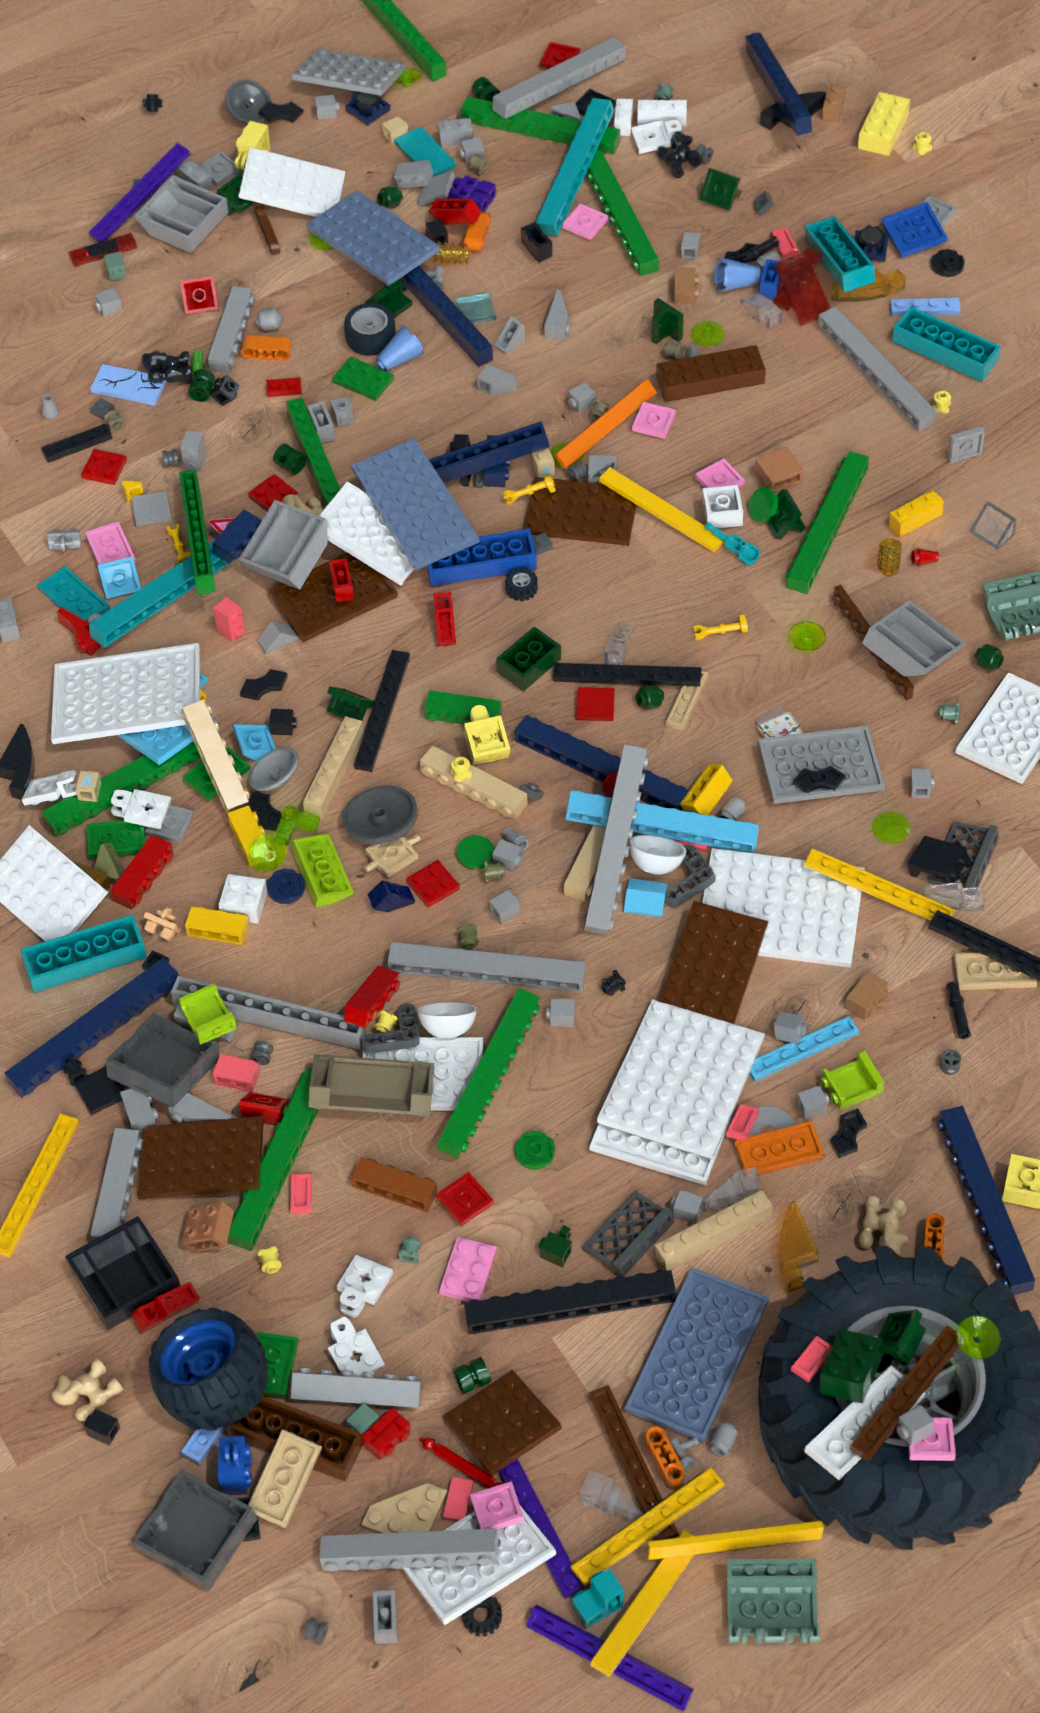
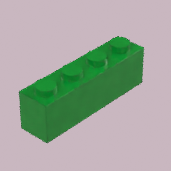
M429 690L424 707L425 719L452 724L471 722V710L477 705L486 707L489 718L502 715V701Z

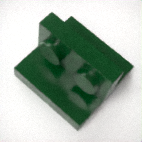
M709 168L699 200L731 210L735 197H740L742 190L738 189L741 178Z
M241 173L217 190L218 195L227 198L229 216L237 212L241 214L255 203L251 200L239 198L243 174Z
M399 279L391 285L385 286L365 301V304L374 303L385 306L392 312L394 319L413 306L412 300L403 294L402 281Z
M657 298L654 301V315L652 317V342L658 344L667 336L679 342L683 339V314L660 298Z
M782 488L777 494V511L774 516L769 518L771 520L767 522L775 538L780 540L789 530L802 533L806 528L800 518L802 513L788 490Z
M330 686L327 692L332 695L327 712L342 718L346 716L363 721L367 707L373 708L375 703L372 699L344 688Z
M918 1309L890 1313L877 1337L883 1339V1353H889L903 1366L910 1364L926 1331V1328L919 1323L923 1314Z

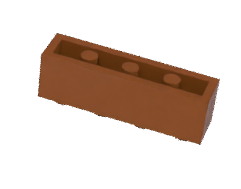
M361 1157L351 1176L353 1188L427 1213L437 1194V1183L432 1179L416 1176L410 1171L398 1170L392 1165L380 1164L371 1158L365 1159Z

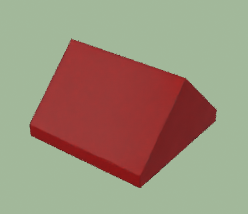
M213 276L180 281L185 315L219 309Z
M249 1092L239 1101L241 1118L262 1116L264 1124L276 1126L283 1119V1111L288 1105L289 1099Z

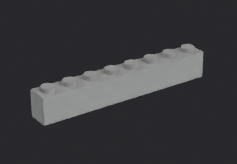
M496 1529L321 1536L319 1559L323 1571L330 1572L337 1570L357 1571L359 1569L379 1570L381 1568L401 1569L405 1567L423 1568L456 1565L463 1567L468 1565L487 1566L498 1564L499 1539Z

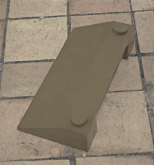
M314 1054L309 1089V1107L406 1114L418 1117L430 1116L434 1063Z

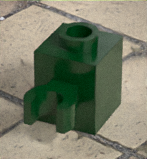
M563 1225L559 1235L549 1231L546 1238L543 1237L539 1243L540 1258L563 1268L572 1252V1241L569 1240L571 1228Z

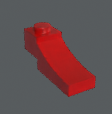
M433 593L438 646L456 645L452 593Z
M63 607L57 611L59 623L75 636L77 649L82 653L92 656L101 646L90 637L89 623Z
M188 1282L137 1308L131 1316L141 1333L158 1326L180 1311L198 1303L201 1299L191 1282Z

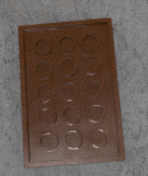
M535 477L533 484L544 481V478ZM553 479L556 491L550 493L546 487L531 494L524 529L530 528L531 535L536 536L546 533L548 537L629 546L637 505L606 485Z
M345 553L332 560L347 559L354 599L336 602L330 575V561L313 568L300 590L281 583L269 589L268 595L301 640L305 642L397 598L398 592L385 575L351 554Z
M693 901L658 1002L735 1024L769 925L768 921Z
M256 1116L145 1126L137 1194L139 1200L258 1190L260 1186L264 1129L263 1117Z

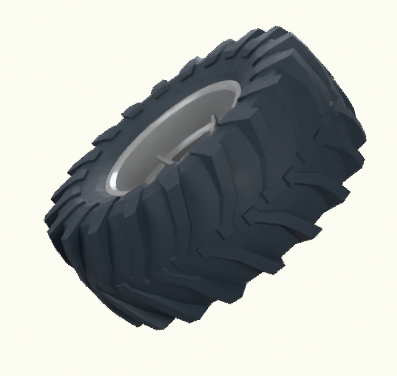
M888 1246L875 1247L876 1259L859 1263L853 1261L848 1256L838 1258L835 1261L839 1271L823 1280L809 1277L802 1283L808 1291L793 1305L782 1307L777 1316L781 1321L776 1327L774 1334L770 1336L765 1344L759 1375L758 1406L762 1439L771 1462L775 1463L781 1481L794 1499L801 1496L809 1511L827 1527L836 1519L847 1533L857 1541L869 1545L872 1535L878 1534L888 1540L893 1546L904 1550H913V1538L926 1537L941 1545L955 1543L954 1531L968 1526L984 1529L993 1523L989 1517L991 1513L1005 1504L1016 1502L1022 1494L1019 1491L1040 1463V1330L1029 1309L1020 1312L1015 1296L1003 1281L998 1278L988 1285L975 1264L963 1257H960L953 1267L947 1265L929 1247L918 1246L916 1258L901 1257ZM918 1309L923 1314L919 1323L926 1328L918 1348L909 1365L903 1366L894 1357L892 1367L901 1374H908L916 1364L915 1355L922 1357L946 1326L965 1337L963 1344L944 1366V1371L940 1372L928 1389L925 1390V1397L914 1407L926 1405L928 1408L925 1411L931 1418H952L956 1452L955 1461L910 1460L908 1442L899 1436L897 1427L869 1462L861 1458L840 1480L804 1452L805 1447L851 1404L850 1400L820 1393V1373L824 1365L809 1383L791 1371L793 1364L816 1336L833 1346L840 1329L878 1337L890 1313ZM885 1371L880 1373L876 1372L872 1383L875 1380H877ZM958 1391L960 1411L957 1417L943 1411L935 1404V1402Z

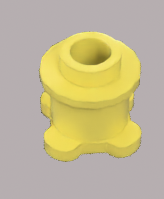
M925 132L918 133L915 137L916 143L913 144V149L923 155L925 152L932 150V145H929L931 136Z
M946 391L935 393V404L933 407L936 409V412L939 411L945 414L949 412L948 407L951 405L950 393Z
M457 757L452 761L450 772L454 775L456 782L472 777V772L469 771L470 762L467 758Z
M382 1010L379 1012L378 1022L373 1025L375 1033L391 1031L392 1027L397 1025L398 1018Z
M276 1246L257 1252L259 1261L262 1262L261 1270L265 1273L274 1274L282 1266L281 1261L278 1260L279 1253Z

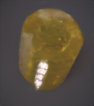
M438 242L440 251L434 255L435 263L439 258L440 263L446 260V263L449 264L452 259L453 264H456L458 260L460 264H463L464 260L467 265L469 264L470 250L467 243L464 244L463 248L458 243L455 248L454 243H451L450 247H448L447 242H445L442 247L441 243Z
M892 538L883 539L879 543L877 567L887 577L896 575L900 569L902 544Z

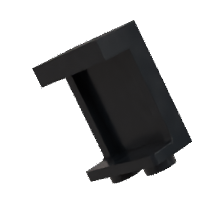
M924 836L907 864L910 876L918 877L920 872L947 879L948 886L952 887L955 881L959 880L963 868L968 865L969 856L964 846Z

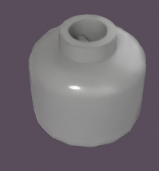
M275 308L261 310L258 317H256L258 327H261L265 332L279 329L280 324L283 322L281 312Z

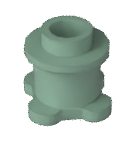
M659 83V90L654 95L655 100H670L673 98V86Z
M944 702V706H940L939 717H943V721L945 719L955 720L954 724H958L960 702H957L956 705H947Z
M407 1237L401 1241L402 1249L398 1251V1260L417 1264L419 1261L417 1253L422 1245L416 1238Z

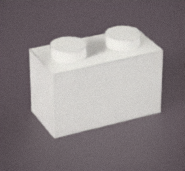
M617 99L614 128L620 129V136H631L633 99Z

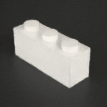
M638 100V126L661 120L663 124L667 121L678 120L681 126H686L687 100Z

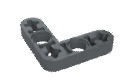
M684 845L686 855L682 861L692 875L666 891L665 899L670 907H677L712 885L716 880L713 869L693 845ZM695 863H702L698 868H693ZM695 884L692 889L686 890L688 885Z
M410 1003L400 1005L398 1007L400 1030L365 1035L362 1038L363 1050L367 1053H376L418 1046L420 1036L415 1006ZM407 1024H413V1026L405 1027ZM390 1039H394V1040H395L394 1042H386L387 1040H390Z

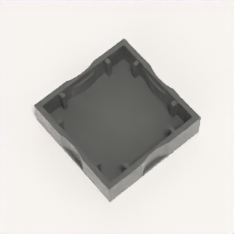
M153 1013L137 1028L130 1039L122 1043L106 1059L107 1077L174 1107L217 1063L219 1059V1042L210 1040L200 1045L193 1031L186 1030L176 1023Z
M181 1469L164 1494L158 1508L149 1516L132 1542L139 1553L201 1588L210 1591L258 1518L252 1507L228 1494L213 1489L203 1480Z

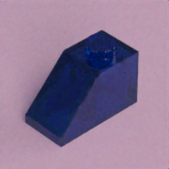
M381 880L367 894L371 906L375 910L387 913L416 902L408 886Z

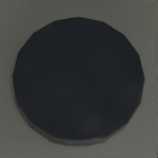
M950 249L938 251L937 254L932 256L931 260L932 270L943 277L959 275L963 271L965 264L964 257L957 254V251Z

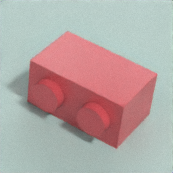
M225 597L213 607L218 632L232 642L245 632L242 608Z
M220 1054L213 1071L214 1084L246 1092H253L260 1075L259 1064L254 1060H245L234 1055Z

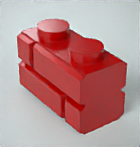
M347 559L330 561V575L336 602L354 599Z
M390 1408L362 1435L363 1446L371 1451L379 1460L384 1456H390L395 1450L394 1446L400 1441H406L410 1436L411 1428L409 1421L394 1408Z

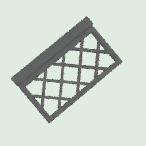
M954 821L946 842L958 843L966 847L967 850L976 846L978 852L970 855L967 851L972 866L961 871L960 877L964 876L966 879L964 884L955 882L951 887L948 886L947 879H939L935 875H931L930 883L967 891L968 896L975 897L999 840L998 826L990 825L988 829ZM957 829L967 832L961 836L956 835ZM978 833L985 834L984 837L979 840H975V838L973 837V835H976ZM970 837L972 843L964 846L961 841Z
M635 1191L582 1247L583 1251L615 1270L617 1276H625L675 1222L673 1212L668 1207L662 1208ZM636 1199L643 1203V1207L631 1209V1204ZM656 1211L659 1214L656 1217L647 1218L646 1212ZM644 1212V1219L632 1220V1214ZM629 1214L630 1221L618 1222V1218L621 1215ZM645 1224L643 1231L634 1232L633 1226ZM631 1226V1233L619 1235V1228ZM616 1228L617 1235L605 1237V1232L608 1229ZM632 1238L630 1245H620V1240ZM617 1240L618 1247L606 1249L605 1242ZM603 1242V1249L593 1250L591 1248L595 1243ZM619 1252V1256L614 1262L607 1258V1254Z

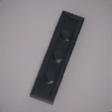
M102 424L43 446L41 450L47 462L50 463L113 438L106 424Z

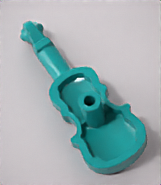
M712 523L705 524V529L710 530L713 535L725 542V548L732 553H736L738 560H741L745 565H753L757 562L761 553L758 547L752 545V543L747 544L745 540L736 534L727 536L718 527H714Z

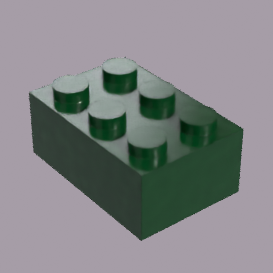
M532 627L496 658L497 673L522 691H525L552 668L555 663L561 660V645L536 627Z
M840 1329L820 1373V1393L863 1404L882 1360L883 1339Z

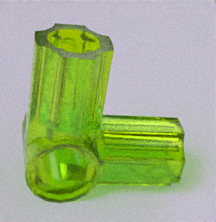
M293 806L283 808L281 819L273 838L274 842L281 846L289 845L295 829L311 833L317 832L320 817L299 812Z

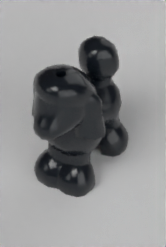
M676 131L670 139L674 152L668 153L664 146L657 148V156L664 160L665 164L671 168V172L676 178H681L684 175L681 163L688 162L693 168L701 164L698 152L691 150L689 147L693 142V137L685 135L681 131Z
M158 350L142 355V365L150 371L148 373V380L150 382L160 383L165 380L168 383L183 382L184 384H191V366H189L188 351L181 352L179 356L167 355L165 352L160 353Z

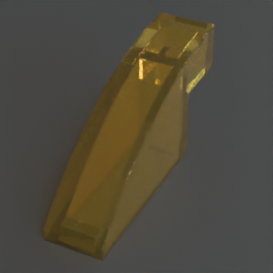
M874 268L876 282L846 292L836 284L832 286L831 299L839 302H862L883 298L905 289L906 276L898 269L883 276Z
M796 1201L791 1202L788 1207L780 1237L779 1262L782 1280L787 1293L803 1288L804 1277L800 1268L818 1263L819 1251Z

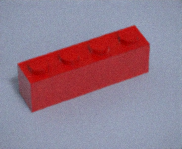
M151 835L110 889L112 901L131 910L136 904H139L143 894L151 888L155 878L161 875L166 863L172 860L173 850L171 843Z
M377 966L347 1002L344 1021L366 1028L370 1022H373L376 1014L383 1010L384 1004L391 1000L392 994L399 990V972Z

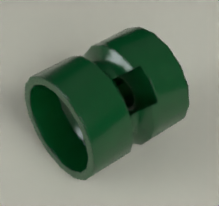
M486 77L478 78L471 88V92L478 99L493 102V96L501 93Z
M198 369L194 372L188 390V395L193 400L198 402L209 400L215 381L213 373L206 369Z
M284 443L276 449L273 455V462L290 474L297 475L304 468L306 457Z
M481 1357L469 1361L468 1366L462 1364L453 1368L454 1377L463 1394L474 1390L475 1385L481 1387L491 1382L488 1368Z

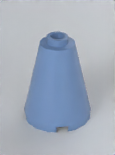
M718 258L719 264H715L714 283L718 284V288H716L718 292L758 284L762 278V271L759 267L726 258Z
M401 327L376 357L378 360L376 364L380 369L388 371L424 354L422 351L423 346L414 334L408 333L410 330L408 327Z

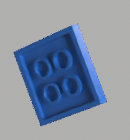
M928 202L881 218V223L886 232L889 233V237L901 258L948 241L946 233Z

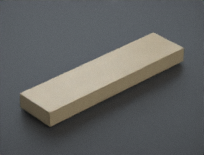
M702 671L701 686H682L665 726L680 731L684 730L708 678V672Z

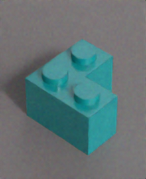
M610 1568L606 1571L601 1570L593 1575L591 1588L586 1591H579L572 1599V1608L585 1629L624 1607V1589Z

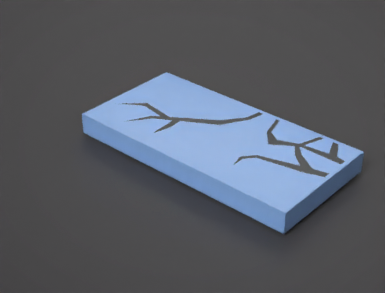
M102 364L90 389L91 393L156 406L167 381L152 383L148 380V373Z

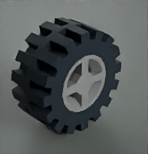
M516 568V571L514 569L511 570V573H508L505 578L507 595L511 599L514 597L516 601L518 599L520 601L526 599L527 601L529 597L533 598L538 590V581L535 573H531V570H526V568Z

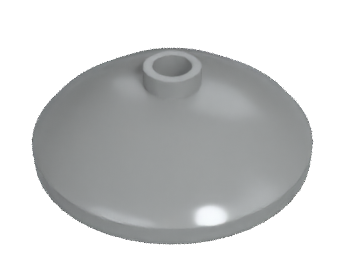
M281 747L270 751L260 758L249 774V783L252 788L257 791H270L285 784L298 767V753L291 747Z

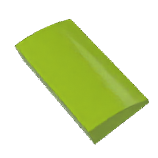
M329 834L293 840L291 851L315 908L336 903L353 895L354 891Z

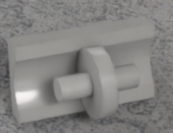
M56 529L47 532L49 550L61 549L62 552H65L66 549L81 548L80 531L77 529H70L68 531Z

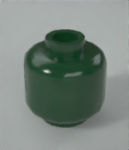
M396 186L383 187L377 194L379 205L387 209L398 207L403 199L402 192Z
M985 644L977 649L975 658H977L978 666L994 671L996 668L999 669L1001 667L1004 655H1002L1001 649Z
M655 684L640 687L635 696L636 703L644 710L658 708L664 700V692Z

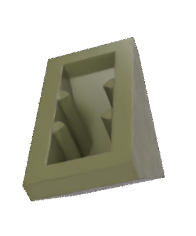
M104 843L100 845L94 869L101 872L104 871V873L107 872L108 877L118 880L125 870L112 843Z

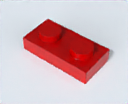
M301 377L266 380L268 397L302 394Z

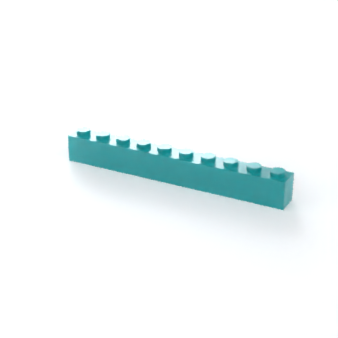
M593 98L588 105L587 112L581 120L579 129L576 131V136L570 144V149L565 155L562 166L559 168V173L553 181L551 191L547 194L546 202L542 205L540 215L536 218V223L542 229L543 234L558 236L614 113L611 100Z
M216 539L209 543L213 574L229 565V563L212 554L213 542ZM191 556L89 623L90 637L105 648L196 587Z

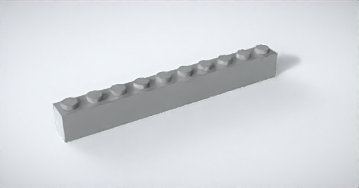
M613 37L493 96V111L506 119L625 60L626 45Z
M835 306L819 314L818 327L918 432L936 423V409L926 401L924 396L916 391L915 387L895 369L893 364L887 361L885 356L875 348L873 343H870L865 338L864 334L845 317L843 312H840Z
M624 744L584 931L607 935L608 930L613 928L614 919L611 918L612 911L616 912L618 905L615 896L616 893L620 894L622 882H619V877L624 875L626 864H623V858L628 857L630 846L626 844L627 840L632 838L634 830L630 826L631 821H635L638 810L634 809L635 802L639 803L641 792L638 791L639 785H643L645 778L642 770L648 764L649 756H646L647 749Z
M391 942L388 957V969L399 972V974L583 993L586 976V963L577 960L566 961L558 958L547 959L539 956L528 957L520 954L509 955L500 952L490 953L481 950L471 951L462 948L452 949L442 946L406 944L404 942Z
M178 976L171 991L174 1005H178L179 999L186 994H191L212 984ZM216 985L222 1001L229 1013L232 1012L235 1020L358 1050L362 1048V1038L367 1035L366 1028L344 1021V1016Z

